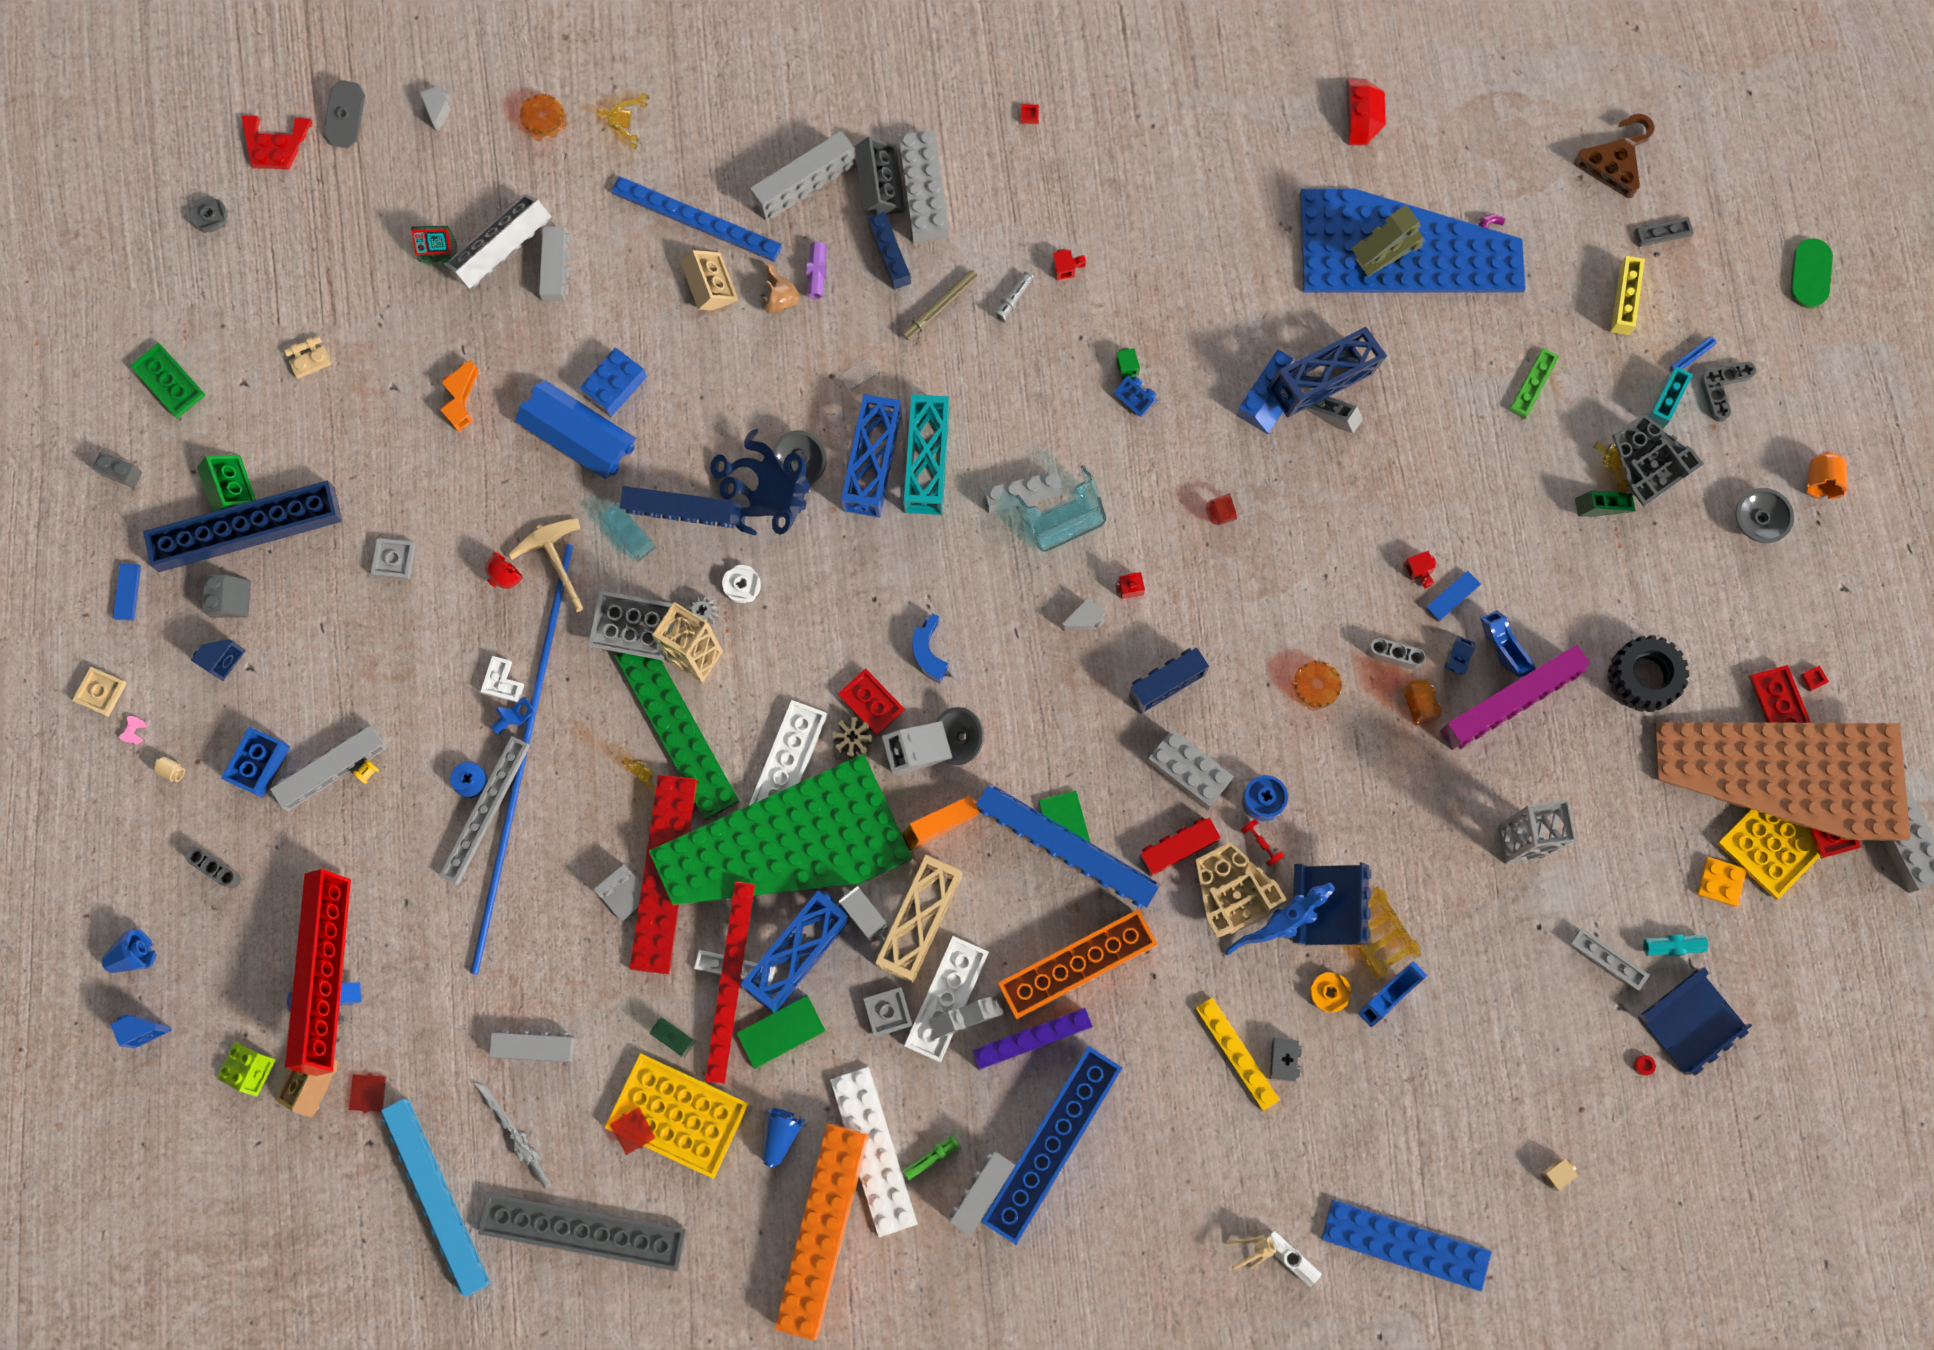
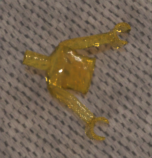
M646 93L640 94L639 98L618 102L614 104L610 111L601 108L597 110V115L608 118L609 127L620 132L629 140V147L632 149L637 148V144L632 143V141L638 142L639 138L636 135L629 134L624 129L629 128L632 111L623 109V107L635 104L647 107L648 103L642 101L643 99L649 100V96Z
M1597 441L1593 448L1604 454V466L1611 470L1618 479L1617 491L1619 493L1626 492L1627 489L1624 486H1629V482L1624 480L1619 472L1623 465L1615 442L1606 447Z
M624 758L622 764L626 766V769L655 793L656 787L649 782L653 777V772L649 769V766L642 760Z

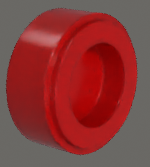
M1642 1055L1635 1059L1634 1069L1639 1075H1651L1656 1069V1063L1652 1057Z

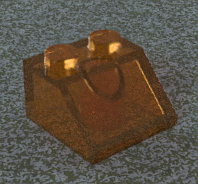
M1429 679L1410 681L1403 689L1415 726L1437 720L1441 716L1442 708L1440 703L1436 702L1434 696L1436 692L1433 684H1430Z

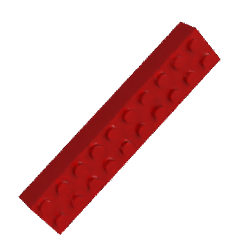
M324 869L304 873L284 1067L313 1076L332 1073L334 1070L351 879Z

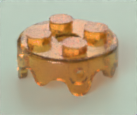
M543 93L533 95L523 103L520 109V121L524 130L537 141H541L545 136L555 137L562 128H566L565 110L562 103L552 95ZM540 112L547 113L543 118L538 117Z
M1314 660L1305 663L1298 669L1292 680V688L1294 689L1297 701L1308 709L1315 711L1329 707L1337 700L1341 693L1342 680L1338 671L1331 664ZM1313 680H1320L1323 683V687L1316 689L1312 684Z

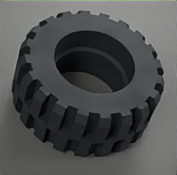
M1649 635L1647 638L1640 636L1635 640L1632 639L1619 649L1611 659L1612 664L1609 665L1608 672L1611 673L1608 676L1609 683H1613L1611 687L1613 693L1617 692L1619 695L1617 699L1620 702L1623 700L1627 702L1625 706L1629 708L1635 706V710L1640 712L1645 709L1647 712L1661 710L1676 701L1684 693L1683 689L1688 685V680L1686 679L1690 676V671L1686 670L1688 662L1683 660V652L1675 649L1677 645L1673 642L1668 644L1666 638L1660 637L1656 639L1655 635ZM1638 658L1650 659L1661 668L1664 682L1660 689L1652 690L1645 688L1636 680L1633 672L1635 660Z

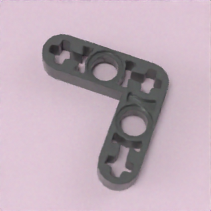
M1743 362L1707 370L1701 376V384L1707 404L1715 421L1723 422L1731 414L1723 385L1750 380L1756 374V367L1753 363ZM1744 368H1745V370H1746V371H1750V373L1747 374V372H1742V371H1743ZM1724 371H1730L1733 374V378L1727 379L1724 376ZM1717 375L1719 376L1715 378L1713 381H1711V379H1707L1708 376H1710V378L1716 377ZM1711 392H1718L1720 394V399H1713L1711 396ZM1720 410L1725 414L1722 416V414H1718L1717 412Z

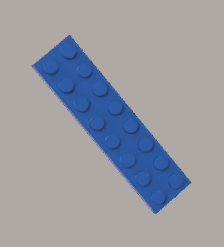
M1335 1200L1331 1201L1321 1238L1323 1241L1480 1292L1483 1289L1492 1251Z

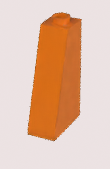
M970 795L910 823L902 834L910 851L974 819L979 814V808L976 806L977 802Z

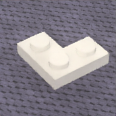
M492 656L480 692L518 703L524 684L507 679L512 664L510 660Z

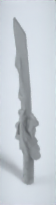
M474 1082L473 1084L485 1098L489 1109L496 1112L502 1127L511 1134L510 1139L513 1140L514 1151L517 1153L519 1162L524 1160L526 1165L530 1164L544 1189L551 1186L552 1184L538 1163L543 1157L539 1155V1152L528 1147L527 1134L517 1130L486 1085Z

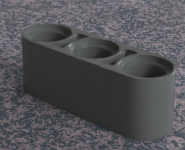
M197 847L190 848L187 851L186 861L218 884L228 888H235L240 884V874L207 851ZM198 853H200L201 857L196 862L195 857ZM216 863V869L211 872V866ZM231 874V881L226 883V877Z

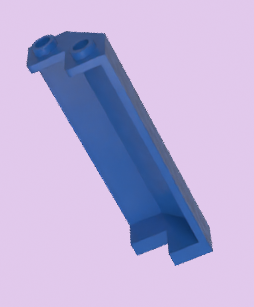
M545 380L535 385L531 390V393H533L528 402L523 401L520 405L515 422L606 480L610 476L616 475L619 470L620 459L633 452L636 437Z

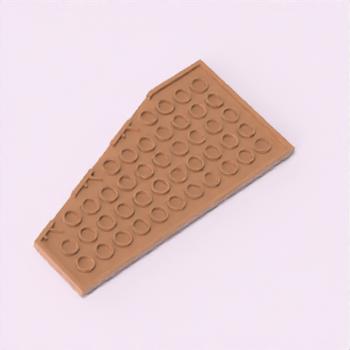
M1656 722L1654 724L1657 781L1699 792L1739 807H1746L1777 817V819L1806 828L1810 827L1838 836L1844 840H1910L1900 723Z

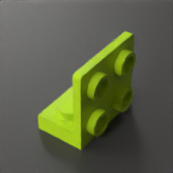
M235 1042L229 1051L223 1067L220 1069L217 1079L240 1092L258 1097L276 1059L257 1053Z

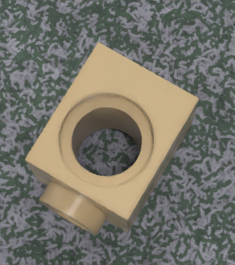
M1559 1159L1541 1173L1551 1188L1559 1191L1578 1177L1575 1172V1166L1570 1160L1567 1161L1566 1159Z

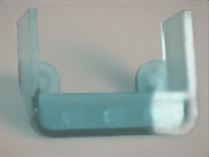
M1084 465L1080 466L1085 482L1078 484L1074 488L1073 495L1075 500L1047 513L1041 514V511L1036 506L1028 507L1019 494L1015 496L1022 518L1039 550L1043 552L1050 551L1105 524L1106 514L1095 478Z

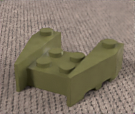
M1407 204L1386 219L1387 223L1381 228L1376 227L1370 236L1351 248L1357 256V262L1367 276L1379 271L1412 250L1416 251L1422 247L1424 238L1418 229L1421 227L1420 222Z

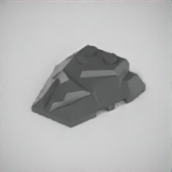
M1642 414L1612 435L1631 491L1642 506L1654 500L1704 464L1688 445L1685 447L1677 441V437L1665 433L1662 430L1663 427L1645 414Z

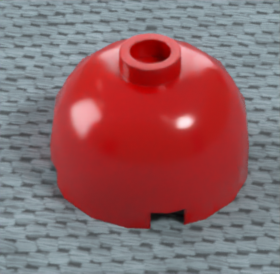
M497 552L486 563L485 573L489 577L487 582L494 588L497 586L502 589L512 588L523 579V576L513 564H509L505 560L506 558Z

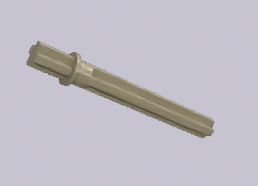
M970 270L916 320L913 319L912 324L901 333L905 340L909 341L919 331L922 332L923 327L978 278L977 273L974 270Z

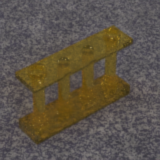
M1379 886L1372 890L1375 896L1370 898L1369 908L1379 902L1385 913L1368 922V928L1371 931L1390 919L1396 930L1373 944L1356 945L1377 981L1388 975L1386 973L1388 967L1406 956L1412 954L1415 959L1421 955L1419 944L1411 939L1387 901L1389 899L1384 889H1380ZM1401 937L1407 947L1386 960L1379 961L1375 955L1376 951Z

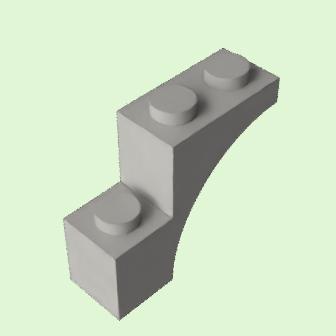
M997 995L977 1000L959 1009L945 1012L930 1019L936 1039L1004 1015L1003 1004Z

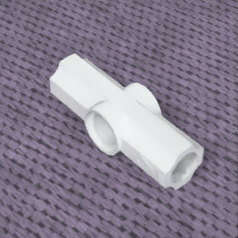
M1273 1231L1269 1238L1272 1239L1276 1248L1274 1255L1311 1288L1322 1274L1280 1235ZM1290 1253H1294L1297 1256V1263L1295 1265H1290L1287 1262V1256Z

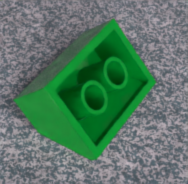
M240 455L205 456L196 467L212 512L256 500Z

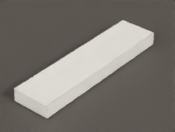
M699 949L694 969L721 975L724 955ZM743 961L742 981L758 963ZM770 967L768 985L772 984L775 967ZM761 977L756 981L755 984L760 985Z

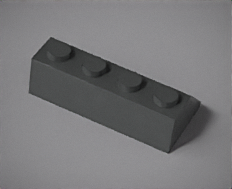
M867 137L855 145L864 212L874 215L884 211L885 214L904 212L905 205L896 146Z

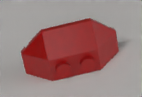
M1347 79L1349 145H1368L1386 126L1385 91L1366 79Z

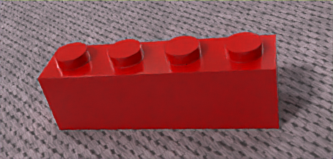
M1210 817L1207 819L1199 818L1193 822L1194 826L1188 829L1184 826L1176 831L1177 835L1171 838L1167 835L1159 840L1160 844L1154 847L1150 844L1143 848V853L1139 857L1150 877L1218 842L1221 837Z

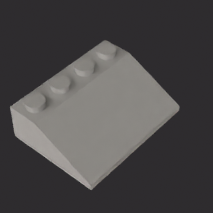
M600 590L588 647L664 660L665 655L652 635L673 604ZM674 622L669 624L667 635L672 633Z

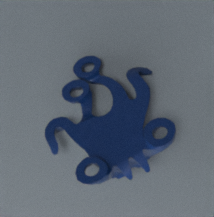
M754 429L747 434L744 440V447L764 456L762 462L754 458H741L733 463H729L724 455L718 454L711 461L710 471L715 478H724L719 487L721 497L729 500L734 498L739 492L749 499V507L742 508L740 525H735L738 530L756 535L757 532L753 528L746 526V517L774 516L772 518V529L775 533L781 535L792 527L798 513L806 509L807 503L804 500L805 493H810L811 486L805 477L806 462L800 454L790 453L785 457L784 463H782L767 444L752 440L758 434V429ZM793 460L798 462L796 471L793 470L791 465ZM723 461L724 469L719 472V464ZM740 467H747L757 475L758 486L755 491H752L745 483L729 475ZM732 483L734 490L729 494L728 486ZM784 517L785 525L781 528L778 524L779 518Z

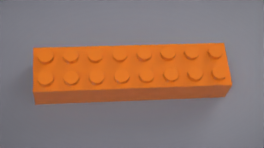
M1137 909L1000 981L998 987L1015 1019L1018 1020L1155 948L1158 944L1140 910Z

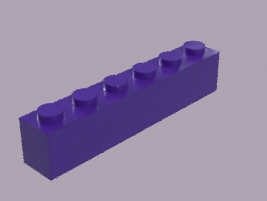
M1086 1008L974 1049L973 1054L979 1070L1089 1030L1092 1028V1024Z

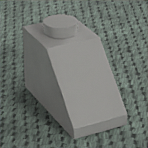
M441 85L420 92L436 131L441 129L451 109L449 105L451 98L448 91H443Z
M1088 597L1062 624V630L1092 631L1095 627L1098 629L1105 621L1103 619L1105 612Z

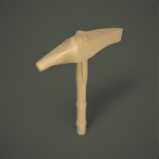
M570 519L547 526L539 525L534 532L527 536L508 555L513 560L521 554L545 549L563 583V587H565L571 599V603L575 610L580 612L583 610L580 598H578L553 546L563 535L580 529L578 519Z

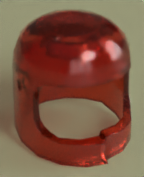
M1231 493L1207 502L1206 514L1212 524L1222 525L1237 520Z

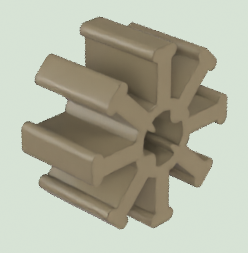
M851 717L850 729L846 727L843 720L838 723L839 729H842L845 734L833 732L835 742L843 741L836 745L837 751L842 754V751L849 747V752H847L849 759L855 758L854 749L856 747L861 751V754L866 755L868 753L867 748L863 747L861 743L872 745L873 742L871 734L869 736L863 735L870 731L868 724L864 722L857 729L858 719L856 717ZM855 735L857 740L854 739L855 741L851 742L848 737Z

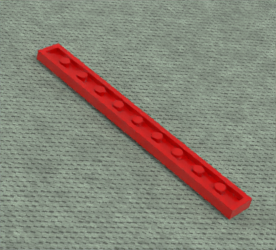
M735 882L705 1077L707 1082L725 1084L755 884Z

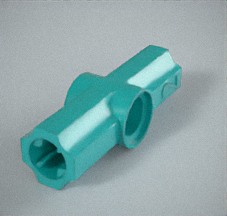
M1680 934L1669 935L1664 938L1644 939L1643 950L1646 956L1668 955V957L1683 956L1689 953L1708 952L1709 945L1705 935L1684 936Z

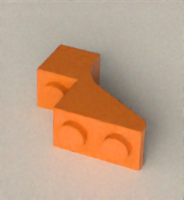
M471 360L461 364L458 370L453 374L447 375L444 381L441 382L454 399L446 402L440 410L458 432L473 421L467 413L466 400L478 375V369Z

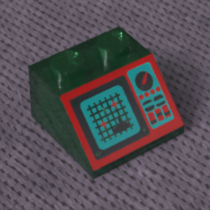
M411 226L415 255L420 263L431 264L432 262H440L446 264L457 254V240L448 226Z

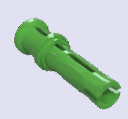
M951 1133L948 1139L940 1144H935L932 1151L906 1169H903V1172L908 1180L911 1181V1179L939 1160H946L948 1155L962 1148Z

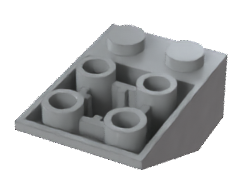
M942 721L902 729L882 736L891 771L898 776L952 758Z

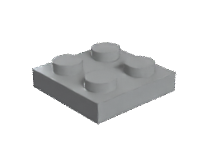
M377 538L371 575L410 580L416 543Z
M902 987L863 998L874 1038L913 1026Z

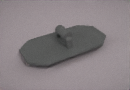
M340 80L330 90L323 132L330 145L348 149L358 141L365 94L359 83Z

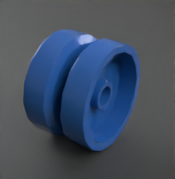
M1269 775L1258 776L1253 779L1245 789L1242 797L1243 808L1248 816L1253 819L1256 818L1257 821L1261 822L1271 821L1278 817L1288 801L1285 785L1281 780Z

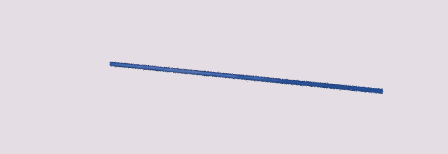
M566 544L562 559V565L566 574L573 550V545ZM558 577L530 703L535 711L526 721L522 739L523 742L530 744L564 590L560 577ZM527 753L513 779L471 974L478 975Z

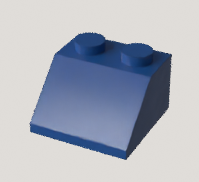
M129 1014L118 1017L116 1022L110 1024L118 1045L128 1048L140 1047L172 1031L169 1026L146 1018L130 1016Z

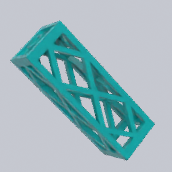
M911 394L904 492L905 513L943 515L950 413L949 396ZM924 415H927L923 422L920 424V426L917 428L916 425L921 420V418ZM931 419L937 432L926 444L920 433ZM940 436L941 439L938 441V443L935 445V447L933 448V450L930 452V448L933 446V444L935 443V441H936V440L938 439V437ZM916 443L921 453L914 461V450ZM941 447L939 467L934 459V455ZM924 458V459H925L924 462L922 463V465L919 467V469H918V470L916 471V473L914 474L913 471L916 469V467L919 465V463L921 462V460ZM928 465L934 478L923 491L917 478ZM937 482L938 485L935 487L932 493L929 496H927ZM911 503H920L921 505H911ZM929 504H937V506H928V505H929Z

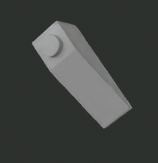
M1331 397L1306 408V410L1336 428L1350 433H1354L1363 420L1357 406Z

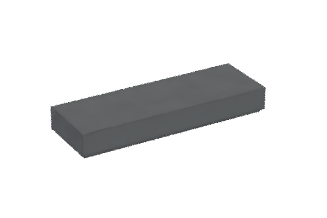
M1689 217L1639 227L1634 231L1639 247L1685 238L1694 234Z

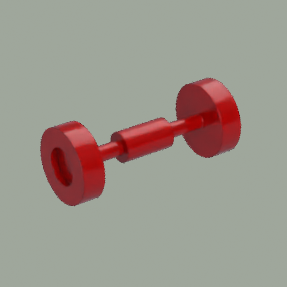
M1255 818L1240 831L1243 835L1249 831L1252 832L1258 845L1270 855L1271 859L1266 862L1270 868L1285 855L1281 851L1276 855L1271 852L1265 839L1259 836L1253 829L1259 824Z

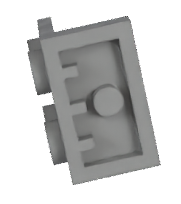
M623 864L599 884L594 891L605 901L620 921H624L639 908L642 883Z

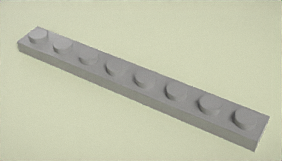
M511 736L439 875L440 877L459 885L530 747L528 743Z

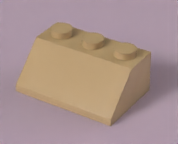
M692 250L680 262L698 310H715L739 300L721 253Z

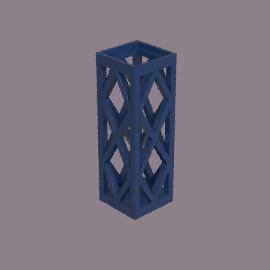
M1364 327L1280 369L1268 385L1267 390L1286 417L1289 418L1373 375L1387 355L1368 328ZM1356 347L1366 348L1363 356H1361ZM1370 350H1372L1376 357L1365 362ZM1350 352L1354 358L1339 356ZM1319 366H1325L1320 377L1303 376ZM1334 367L1351 369L1335 378H1329ZM1299 387H1309L1313 389L1306 393H1303Z

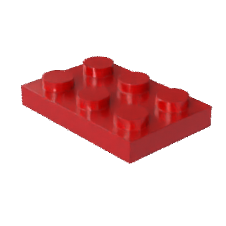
M866 668L838 693V696L863 722L868 724L876 736L905 711V708Z

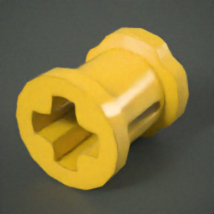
M365 759V763L357 771L353 772L364 784L368 782L367 780L374 772L379 771L368 759Z

